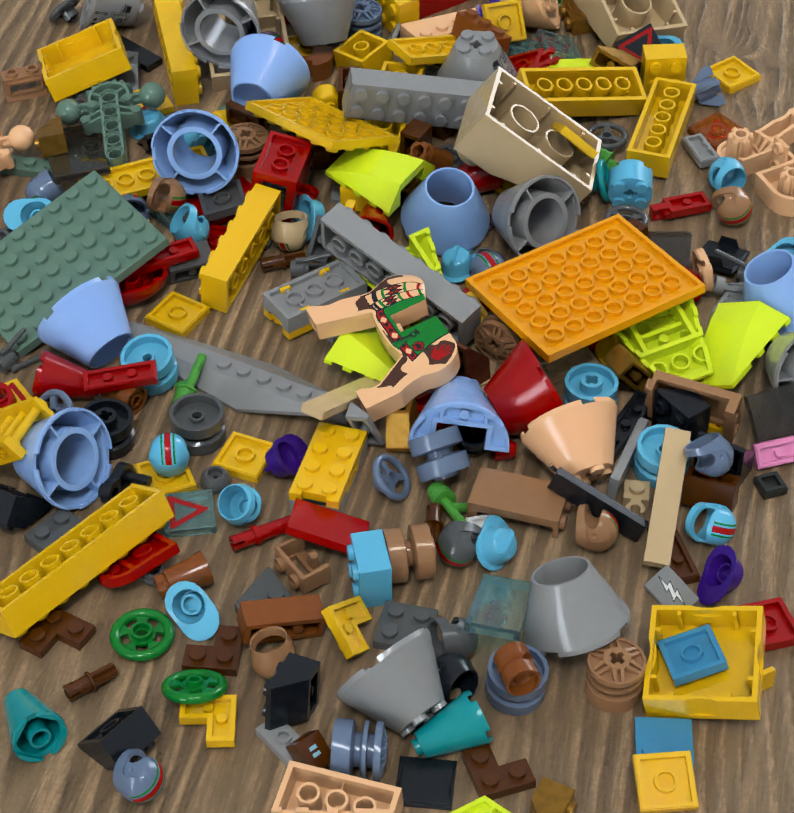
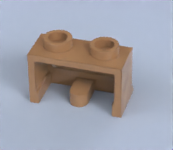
M40 63L15 69L10 68L0 72L3 93L7 103L48 95ZM39 80L40 86L29 88L24 83ZM21 84L20 90L11 92L10 86Z
M293 537L275 546L274 565L280 573L285 572L288 575L289 584L294 590L299 588L303 594H306L323 584L331 583L330 565L325 563L319 567L317 552L312 550L307 553L303 539ZM297 560L308 574L303 575L292 561Z

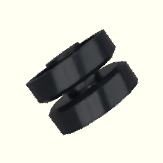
M103 398L92 401L83 407L100 417L107 427L112 442V449H109V461L122 458L133 450L136 436L132 410L127 403L119 399Z

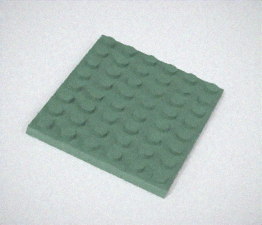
M93 170L0 240V336L9 343L23 327H26L25 333L12 347L20 358L24 357L42 343L37 335L39 324L43 318L48 320L54 312L52 307L66 294L81 284L97 277L102 281L107 280V276H111L119 284L170 245V243L160 231Z

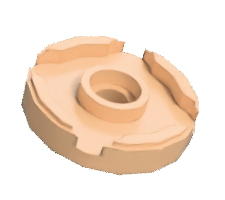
M703 248L694 249L691 255L692 270L701 277L702 282L706 285L705 293L703 294L712 293L714 289L712 265Z

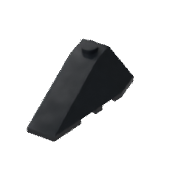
M0 483V528L14 531L15 527L26 529L46 513L52 505L41 497L31 493L25 494L16 491V488Z

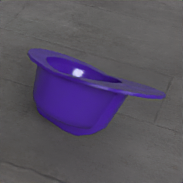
M287 434L275 440L265 454L267 467L264 471H271L279 478L296 475L308 446L301 438L294 434Z
M718 546L708 556L697 589V596L701 604H715L725 594H729L736 589L742 582L744 569L741 562L737 559L735 551L730 546Z

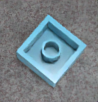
M378 529L351 533V545H346L348 561H351L347 563L349 579L352 578L355 581L351 583L353 597L360 595L366 608L385 605L386 600L392 601V568L383 531Z

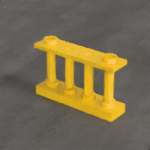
M35 396L0 408V466L21 460L26 454V450L21 446V440L34 422L46 419L54 414L43 399Z

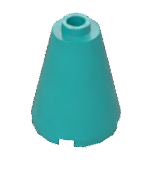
M24 688L15 689L6 696L4 707L11 747L19 759L27 762H40L44 760L43 756L49 753L53 755L57 753L64 745L68 734L63 718Z
M469 689L460 694L414 732L415 739L411 740L418 756L423 754L428 759L494 742L493 736L487 737L485 733L490 730V727L477 701L470 702L468 696L472 695Z

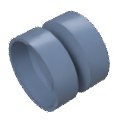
M458 425L407 441L412 457L427 456V461L416 466L421 483L431 479H435V482L459 474L458 470L472 466L466 450L453 452L451 450L452 446L463 441Z

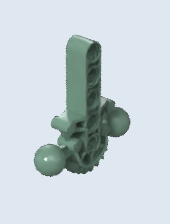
M116 79L113 81L106 80L104 83L98 82L97 86H91V90L86 91L88 102L79 104L78 101L73 99H64L58 103L55 113L56 117H61V121L65 125H74L80 120L84 134L87 136L94 133H103L105 156L110 168L129 163L125 129L133 125H142L145 122L141 106L136 104L142 103L148 108H157L165 101L166 92L161 84L156 82H148L140 88L139 92L133 93V88L129 82L125 83L123 80L117 82Z

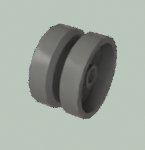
M191 393L175 400L169 412L171 433H176L185 440L189 454L205 455L219 449L226 439L225 414L221 401L207 393Z

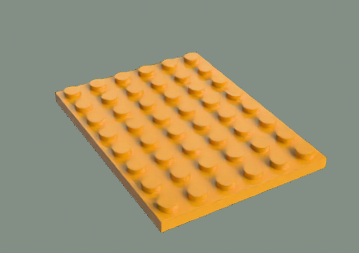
M620 214L599 221L465 279V286L519 337L524 339L547 363L553 362L703 294L706 288L702 281Z

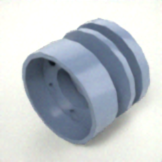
M356 0L348 38L360 29L383 38V27L381 24L382 7L377 1Z
M336 717L332 733L330 770L353 775L354 767H359L361 778L367 779L369 768H373V781L381 782L388 758V737L385 721L378 720L375 733H371V720H366L362 732H357L355 719Z

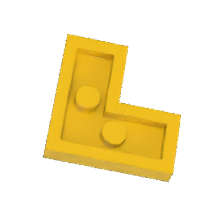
M360 595L328 606L321 611L346 660L363 654L370 649L358 626L372 619Z
M237 694L223 695L212 702L204 704H180V725H207L206 748L235 747Z

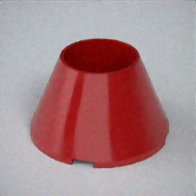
M524 339L517 343L483 388L511 436L520 435L521 432L526 433L529 430L527 425L544 413L564 405L550 379L547 378L539 361Z

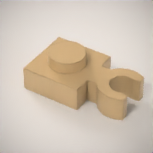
M625 479L623 505H626V508L632 512H638L642 518L645 515V507L649 505L650 482Z

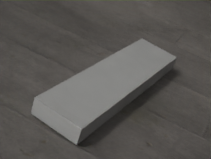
M642 417L638 419L610 476L606 492L610 498L616 499L629 472L636 452L637 440L640 433L647 428L648 419Z

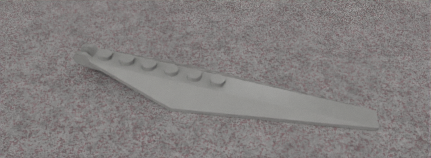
M128 320L132 339L139 335L150 333L159 334L169 341L179 366L178 379L181 381L188 378L199 353L205 354L207 359L194 388L202 393L215 396L223 405L235 412L309 416L301 412L302 403L328 392L276 365ZM347 410L326 418V420L346 424L348 422L345 417Z

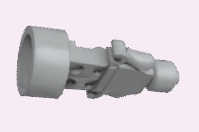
M715 275L713 294L722 295L724 290L743 294V286L727 285L725 277Z

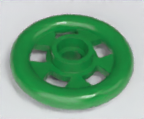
M140 608L126 612L114 622L110 630L109 640L113 650L122 658L137 662L149 661L161 656L170 648L174 640L175 629L172 621L164 613L155 609ZM154 620L158 622V624L155 627H153L150 623H148V621ZM136 621V623H134L131 626V629H129L126 626L130 622ZM156 634L164 635L161 642L154 641ZM128 636L130 643L123 645L120 638ZM148 646V650H136V647Z
M207 669L179 671L168 676L161 684V692L165 698L172 702L186 705L212 702L222 697L228 689L227 679L222 674Z

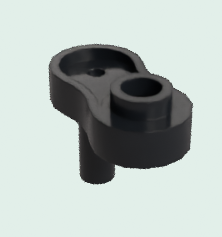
M118 462L110 477L100 485L98 496L101 502L105 504L126 489L131 482L150 486L152 477L135 473L132 464Z

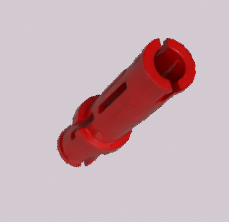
M290 515L260 526L253 525L249 527V530L230 535L229 541H233V543H230L232 550L236 552L253 544L258 546L264 540L284 534Z

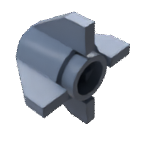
M710 65L701 68L692 82L697 84L695 101L698 104L719 107L725 104L726 101L723 94L717 95V93L721 92V83L715 76L709 77L713 75Z

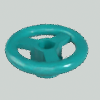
M599 159L596 164V173L591 192L599 190L603 201L610 202L608 197L609 169L605 160Z

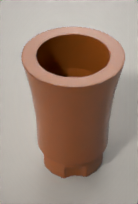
M416 141L410 147L409 156L435 165V170L453 167V155L446 149L438 148L424 141Z
M200 550L176 565L162 570V573L153 577L154 584L162 600L165 599L169 588L180 581L193 582L200 588L214 585L211 570Z

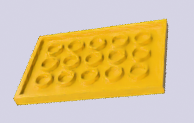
M311 96L246 101L245 109L252 112L253 116L265 118L269 124L279 125L284 131L294 132L297 137L308 139L313 145L323 146L328 152L337 153L338 150L354 151L355 148L368 150L374 146L385 148L386 145L396 144V135L361 119L345 118L343 111Z

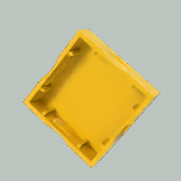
M112 17L74 35L37 49L44 81L55 102L132 69Z
M652 605L649 629L650 654L645 668L642 696L646 717L760 720L766 620L763 606L703 608L692 605ZM709 624L727 660L729 669L675 687L659 651L657 641Z

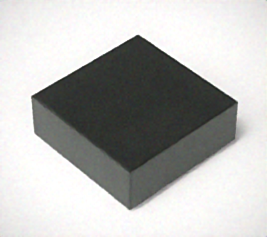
M777 471L754 476L753 484L763 500L786 495L788 492V487Z

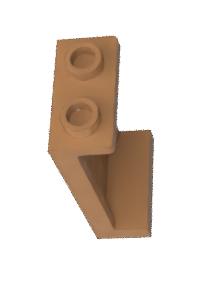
M659 370L655 371L652 379L648 378L644 392L647 393L644 404L647 407V417L652 418L656 389L666 388L695 392L711 405L709 423L724 427L723 437L733 443L741 423L742 394Z
M481 466L467 502V518L479 516L480 512L551 527L553 529L552 537L558 538L560 529L565 530L568 515L565 514L566 511L571 512L573 503L548 489L547 487L551 481Z

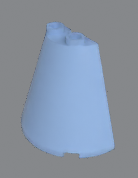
M455 376L445 385L435 389L413 424L408 440H413L436 432L437 423L485 428L484 450L509 453L510 448L507 429L481 389L479 382L464 376Z

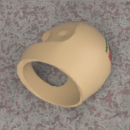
M287 210L275 215L271 237L278 248L286 252H293L302 248L307 239V228L309 225L307 214L299 210ZM288 218L301 219V221L292 223L282 222Z

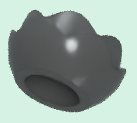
M211 466L201 474L200 486L207 493L220 494L224 488L230 485L232 478L225 468Z

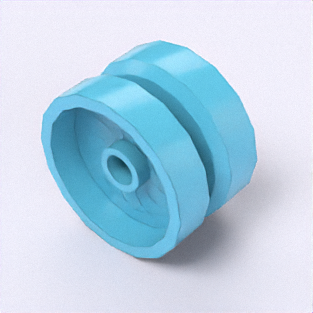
M147 333L131 339L123 347L120 355L121 365L156 360L158 384L143 387L147 390V396L162 394L171 389L179 376V366L174 356V351L169 341L159 334Z
M583 363L574 366L567 372L564 380L563 404L565 405L577 400H581L582 404L594 402V397H610L617 404L618 378L610 368L601 364Z
M656 424L647 427L640 433L636 443V452L632 463L633 472L638 480L649 481L652 488H655L665 428L679 429L668 424ZM687 457L685 474L688 471L691 457Z

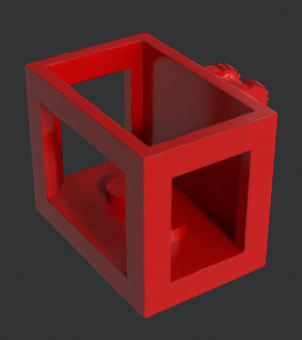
M271 130L254 167L250 191L256 183L264 185L265 181L287 187L283 211L295 210L297 200L302 194H307L311 199L316 200L319 190L314 186L312 187V185L306 184L313 144L309 140ZM288 218L283 221L290 223L292 218Z

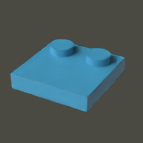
M709 624L657 641L659 651L675 687L729 669L727 660Z
M635 717V754L690 750L694 771L692 719Z

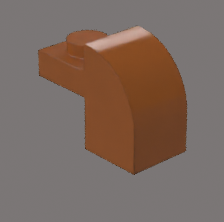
M313 46V56H302L308 65L313 82L326 80L333 74L334 46Z

